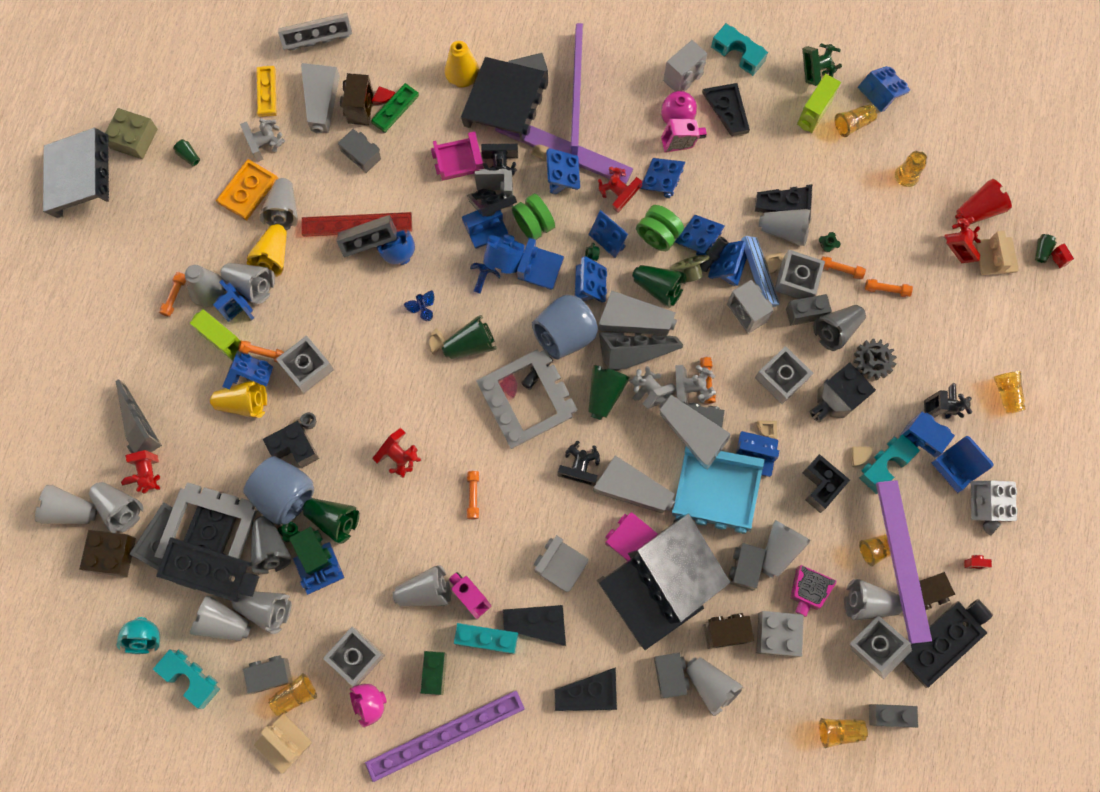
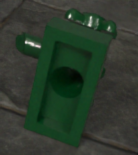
M821 43L819 47L826 48L823 55H819L817 48L810 46L802 48L805 82L817 86L821 81L820 70L825 68L827 70H824L822 75L829 74V76L833 77L837 69L842 68V64L835 65L831 55L833 51L841 52L840 48H835L832 44L825 45Z

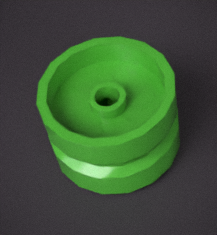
M535 193L525 199V204L519 202L511 207L518 226L528 239L537 240L542 237V231L548 233L555 228L551 212L543 200Z
M652 205L646 212L645 217L636 225V230L647 244L655 249L666 252L673 246L675 239L681 235L684 225L679 217L669 209L660 205Z

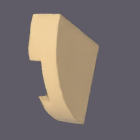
M535 145L531 154L547 161L546 150L549 148L544 145Z
M782 252L764 256L770 275L779 269L783 258Z
M437 328L433 330L429 340V347L433 355L444 346L443 342L446 341Z
M757 420V428L763 436L777 439V421Z
M853 446L851 448L852 467L865 463L870 458L873 447Z

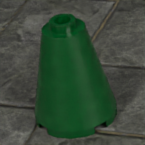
M646 265L636 267L632 274L636 284L669 308L674 306L682 295L683 289H681L682 283L686 284L687 277L686 273Z
M482 315L474 318L443 342L442 351L445 357L456 359L497 349L496 346H492L495 340L486 322L482 323Z
M593 365L588 412L592 413V418L602 420L603 417L607 418L630 377L608 368L601 369V366Z
M311 498L304 503L302 508L303 515L339 544L345 543L351 537L349 535L351 529L355 530L359 522L360 512L352 505Z

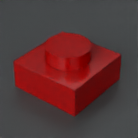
M1065 243L1056 247L1051 253L1053 261L1059 268L1067 266L1074 260Z
M972 555L970 559L964 560V567L967 569L985 570L992 567V559H984L983 555Z

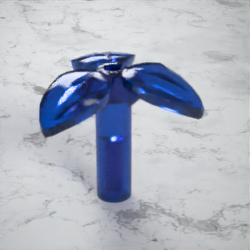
M476 262L470 266V269H479L480 271L473 292L481 294L488 273L495 274L499 279L501 277L496 269L495 271L491 270L483 263Z
M433 290L426 292L424 295L418 294L416 300L405 302L404 307L411 313H417L421 310L420 318L424 321H431L433 311L427 309V307L434 303L435 296Z

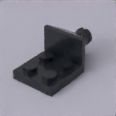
M849 362L820 386L817 396L818 405L811 409L809 413L811 417H814L820 412L814 419L818 423L827 415L845 418L872 395L876 389Z

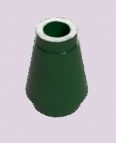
M181 139L174 145L175 154L192 166H196L200 162V158L189 141Z
M1042 234L1037 239L1035 261L1040 263L1047 262L1057 244L1056 237Z

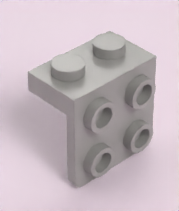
M556 535L554 539L550 538L544 548L547 549L543 556L539 555L534 563L536 566L535 572L565 592H569L586 567L588 558L563 543V539Z

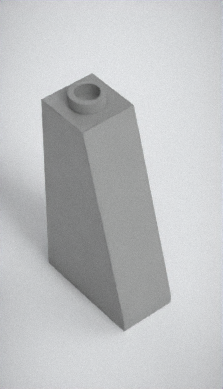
M302 63L301 69L308 125L310 130L315 133H329L340 79L338 69L332 66Z
M611 290L599 322L598 330L668 335L669 331L675 328L677 320L674 319L676 312Z
M670 395L668 399L664 398L659 406L660 416L701 465L708 470L730 439V433L676 397Z
M614 456L593 488V491L597 494L662 514L665 509L669 511L675 502L672 499L675 495L674 493L617 456Z

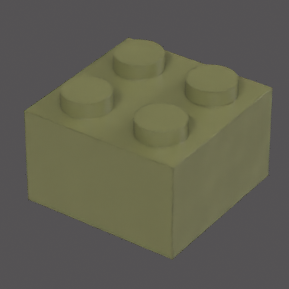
M117 108L105 133L108 134V146L110 149L143 159L158 129L151 118Z

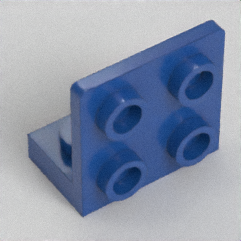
M529 238L517 269V279L552 290L564 256L536 247V240Z
M237 351L222 387L230 390L233 383L237 384L240 376L267 386L273 366L267 361L258 360L250 354L247 355Z

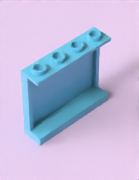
M685 447L672 516L678 518L689 513L698 525L706 526L709 523L714 524L715 528L726 530L729 527L735 529L734 531L737 533L746 534L747 531L751 532L764 459L720 451L707 470L691 451Z

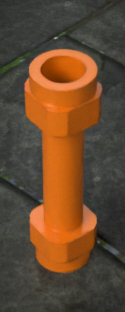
M822 256L821 260L825 261L823 267L825 270L831 268L852 274L853 278L856 279L864 278L866 269L861 266L854 268L834 262L832 258Z
M176 272L172 279L174 284L166 303H162L159 313L170 317L174 311L172 306L181 285L184 286L186 283L185 274Z
M867 279L865 290L870 292L881 290L900 293L902 297H911L913 286L909 284H902V286L878 283L876 279Z
M241 340L238 346V351L248 355L249 352L273 358L274 362H278L276 359L284 353V351L279 349L272 351L253 346L249 341Z
M711 357L700 358V366L711 370L713 367ZM709 376L706 379L707 389L712 387V379ZM715 394V395H712V397L709 398L708 400H705L704 403H705V404H713V403H715V402H716V399H715V398H716V394Z
M468 471L469 508H467V519H479V508H477L479 471Z

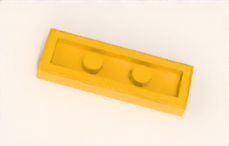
M274 66L257 67V114L259 117L277 116L276 69Z

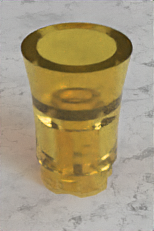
M866 105L836 114L835 126L842 137H848L853 132L877 119L876 109L873 105Z
M912 152L896 169V181L905 187L916 185L919 182L922 171L926 167L927 155L924 152Z
M1021 371L994 376L993 378L998 387L1006 413L1011 414L1026 410Z
M887 534L859 542L862 557L869 566L873 567L891 556Z
M302 673L293 682L269 698L268 703L274 714L279 717L306 702L317 699V693L310 679Z
M821 718L819 721L820 739L824 748L847 743H858L859 741H866L868 737V729L864 720Z

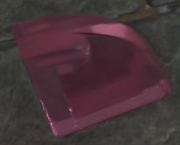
M512 374L504 378L500 386L503 392L514 399L517 393V381Z

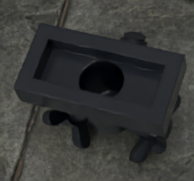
M518 143L481 144L482 159H493V166L489 168L487 163L484 162V168L489 171H497L499 169L512 170L513 177L517 171L515 168L516 162H513L510 168L507 166V158H518Z
M953 382L948 387V391L940 390L924 400V413H928L934 418L942 413H948L945 416L946 419H949L952 415L964 418V414L961 413L964 409H966L968 414H972L970 408L972 397L964 398L963 394H958V398L961 400L958 401L956 384Z
M575 441L565 451L566 458L571 454L575 457L572 468L560 465L558 477L595 486L598 475L588 473L587 468L589 461L595 460L596 466L600 464V454L597 451V447L593 445L592 453L587 454L585 450H578L580 442Z

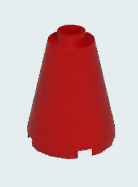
M991 179L957 209L956 220L973 217L974 221L969 222L970 225L1006 213L1012 208L1010 197L1007 192L1003 193L1000 190L1003 186L997 180Z

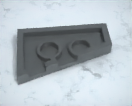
M164 502L130 552V555L156 570H159L162 559L154 556L173 507Z

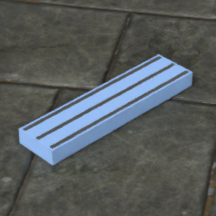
M745 236L741 241L744 240L746 242L744 250L755 283L761 288L764 298L768 299L773 307L779 305V301L774 291L757 237Z

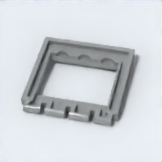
M537 349L476 380L511 449L573 418L572 413L578 411L572 398L564 401V398L570 394L563 381L555 384L561 377L555 365L546 366L552 362L547 350L539 352ZM533 364L558 414L523 431L498 381Z
M188 482L185 489L180 488L154 557L163 558L170 537L175 538L186 507L190 503L241 518L228 554L240 559L257 513L254 510L255 506L249 500L241 498L237 505L239 498L226 493H222L219 500V491L205 487L200 494L202 487Z

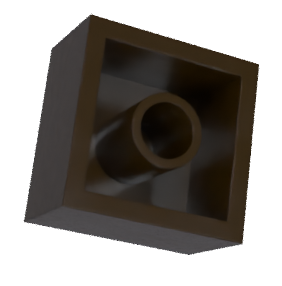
M347 73L346 80L343 81L344 95L340 97V107L343 108V116L346 117L348 124L369 126L372 99L374 97L369 75Z
M88 530L79 570L89 573L128 577L132 559L130 552L135 546L136 538L128 534Z
M743 613L732 614L725 620L723 616L712 617L708 619V623L704 624L708 649L746 644L754 641L750 616L744 617Z

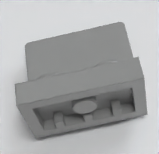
M481 169L475 171L477 191L484 188L492 191L501 190L507 197L513 195L512 170L499 169L497 171Z
M971 481V520L1016 521L1018 513L1016 507V482Z

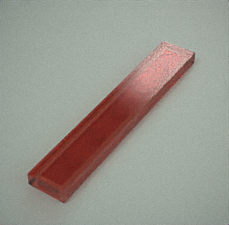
M412 212L302 217V236L338 235V232L387 215L391 216L397 232L401 230L412 232Z

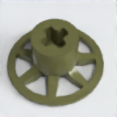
M698 255L673 264L670 270H682L683 273H686V282L698 280L703 277L700 264L707 261L709 256Z

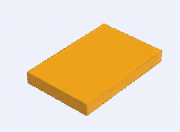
M247 159L216 199V202L247 221L270 191L278 177Z

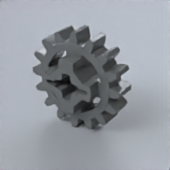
M873 338L870 343L866 340L863 345H859L858 351L854 353V356L858 358L853 362L859 364L856 369H861L862 375L868 374L869 380L873 376L875 380H878L880 376L884 379L893 372L892 368L897 364L893 361L897 356L891 354L894 349H888L889 343L883 345L882 339L876 343Z

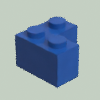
M924 412L914 417L899 435L903 434L916 447L920 446L935 458L943 453L955 436L948 427L940 425L933 416Z

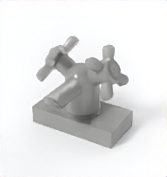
M260 118L259 128L261 131L256 133L251 132L247 121L240 124L257 162L264 160L259 150L260 146L269 143L270 146H274L272 151L277 152V148L285 142L283 138L281 139V132L277 134V138L272 132V128L279 130V127L274 125L276 124L275 119L264 120Z
M675 365L677 399L688 404V393L700 391L701 394L697 398L700 399L701 403H704L705 400L716 394L713 387L706 388L707 377L715 378L711 370L697 365L696 369L699 370V377L698 375H693V377L687 378V370L684 365Z
M647 366L644 376H641L642 371L638 369L636 376L630 379L629 382L634 385L633 391L636 393L633 396L634 400H641L645 393L649 395L642 403L649 409L660 405L664 398L668 399L670 395H673L676 387L673 383L666 386L659 385L654 379L661 378V374H654Z

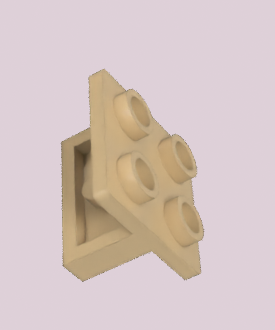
M997 231L990 239H980L981 243L975 242L976 249L981 255L980 261H978L981 275L1016 273L1019 271L1013 238L1006 237L1005 231Z
M282 714L272 726H266L260 732L262 736L256 741L254 746L283 774L312 744V741L286 714Z

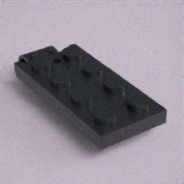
M197 506L184 541L223 553L237 517Z
M173 537L169 539L156 577L234 602H239L238 593L253 597L260 576L246 572L247 567L251 566L249 561Z
M980 599L973 601L966 609L957 601L929 626L932 641L911 644L912 651L902 662L925 688H929L987 634V631L981 625L990 620L993 614Z

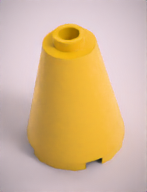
M455 41L450 46L444 72L448 82L460 88L468 87L475 83L479 73V65L467 44L463 41Z
M275 224L268 227L247 255V265L267 267L274 272L275 277L282 274L287 231L283 226Z
M250 380L231 386L230 390L224 388L214 391L210 397V404L218 411L260 418L265 414L263 407L267 406V392L264 385Z

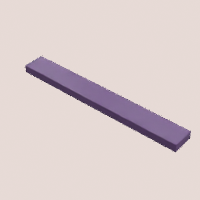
M583 23L576 24L570 154L577 156Z
M531 126L528 136L526 135L524 142L521 141L518 133L495 128L496 132L532 147L544 145L569 154L571 152V142L534 126ZM578 145L579 167L608 179L613 175L609 174V167L625 169L626 177L620 175V180L627 184L633 168Z
M898 480L878 482L876 486L908 639L911 644L931 642L932 638Z
M517 690L365 762L372 782L525 710Z

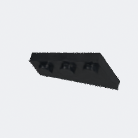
M738 83L702 90L703 95L731 136L749 133L750 128Z
M813 184L802 188H797L796 186L790 187L788 190L780 191L775 189L757 192L755 212L811 210Z
M484 188L467 195L469 202L483 217L492 216L496 211L517 203L514 195L509 197L505 193L496 195L495 191Z
M563 605L503 609L504 631L517 632L520 635L566 646Z
M616 667L555 689V711L617 710Z

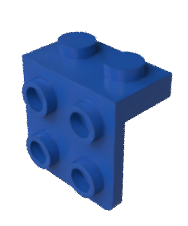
M888 66L871 71L858 86V89L880 112L885 111L895 98L908 94L910 91L908 84L896 75V71Z
M969 436L962 438L931 462L957 493L994 466L993 462Z

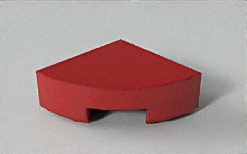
M379 86L372 99V104L382 105L381 103L388 102L395 92Z

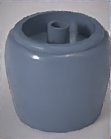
M573 295L559 297L532 322V329L538 342L554 359L563 358L586 347L596 338L598 331L596 319L589 307L580 298Z
M273 456L263 461L254 470L244 486L243 493L268 520L277 525H285L294 520L303 511L304 503L313 496L314 486L313 481L304 472Z

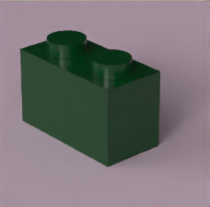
M309 527L289 538L308 575L311 576L314 572H319L321 569L332 564L330 561L332 555L327 547H323L321 541L324 539L319 530L315 531V529Z
M424 651L421 694H444L447 653Z

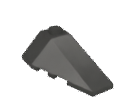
M624 332L599 333L603 362L608 369L614 371L629 368L683 348V344L677 336L652 335L651 338L641 335V333H635V336H624Z
M119 379L116 380L125 437L129 443L127 445L128 450L131 453L143 450L155 451L162 446L126 384Z

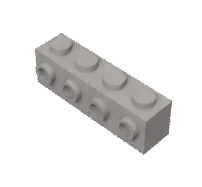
M343 13L278 29V34L283 50L288 49L291 51L303 45L306 47L313 46L316 42L320 41L326 43L332 41L333 38H347L352 34L348 14Z

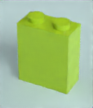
M825 74L805 104L797 125L803 130L813 133L832 103L841 82Z
M204 309L196 313L190 324L201 336L233 361L240 343L238 337Z

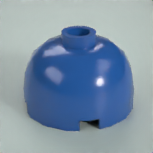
M404 230L397 232L396 240L377 246V250L384 261L394 265H404L410 261L414 254L415 242L410 231L407 230V233H405Z

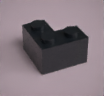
M299 421L263 439L272 457L275 456L281 459L292 453L296 462L302 468L319 459Z
M819 454L802 472L817 485L805 501L821 513L848 484L850 479Z

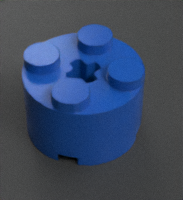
M505 234L504 237L490 235L483 263L494 271L495 268L501 269V273H516L525 245L515 241V237Z

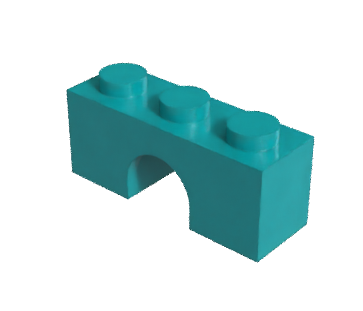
M727 23L716 33L711 44V48L724 57L733 50L741 52L743 56L741 57L739 67L752 76L765 63L768 51L764 47L759 46L748 36H744L735 27Z
M903 434L898 438L894 436L887 443L889 447L885 451L881 449L874 456L876 461L872 465L868 463L861 470L863 474L859 479L875 494H878L876 483L892 481L895 478L887 469L888 461H894L900 467H904L920 451Z
M457 623L454 644L515 654L519 634L517 632Z
M169 649L153 670L170 683H174L181 675L185 674L189 678L190 685L183 696L196 708L204 709L219 692L220 688L216 685L218 682L210 675L206 677L201 672L203 669L197 663L193 662L191 664L186 659L188 656L180 649L177 651Z

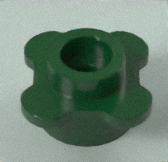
M829 232L828 235L819 238V243H821V247L825 252H830L841 245L840 241L836 239L834 232Z
M591 243V246L586 248L585 256L593 261H598L600 249L598 246H595V243Z
M293 522L278 528V532L282 535L284 542H289L290 537L300 532L298 531V526Z

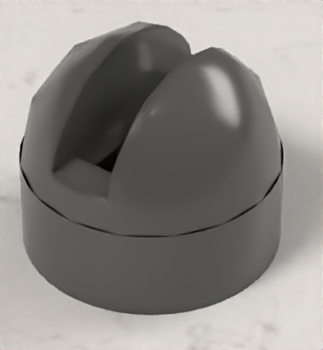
M304 413L300 418L301 425L305 429H313L316 426L317 421L313 413Z
M985 521L983 528L986 533L992 536L1001 523L998 521Z

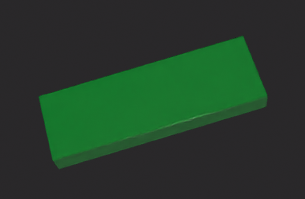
M404 83L371 119V123L386 133L419 97V92Z

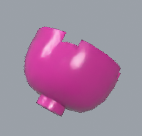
M676 91L669 94L662 104L661 116L666 124H668L670 119H695L696 101L685 91Z
M359 684L351 687V704L355 715L358 714L362 718L358 720L360 725L365 728L376 723L382 717L384 704L387 703L384 692H379L377 687L372 684Z

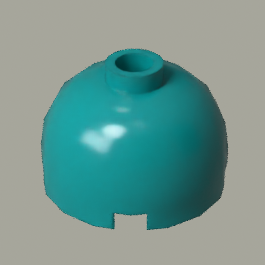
M137 617L122 626L117 636L116 646L119 650L120 646L125 648V652L130 654H148V649L153 648L156 651L160 647L159 629L157 625L147 620V618Z

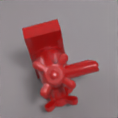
M609 167V174L613 175L606 184H603L602 180L598 179V189L603 198H607L605 191L611 190L618 196L612 206L619 213L642 187V181L636 177L627 186L620 180V175L626 177V170Z
M973 217L957 219V224L952 225V229L960 227L961 231L959 233L945 234L944 236L947 240L946 244L961 264L980 261L981 255L973 245V241L981 243L977 233L980 230V226H977L974 231L968 228L970 226L969 222L974 221Z
M399 428L389 435L372 459L378 464L386 457H390L397 464V467L389 469V473H396L401 478H404L406 472L413 471V462H420L421 458L417 457L416 452L418 449L415 445H411L406 451L399 445L400 440L406 434L402 428Z
M146 450L125 455L126 462L136 466L137 474L125 477L121 481L122 486L137 482L138 487L136 491L140 492L142 489L143 494L154 488L160 490V486L157 485L160 475L157 474L154 477L152 464L159 463L158 455Z

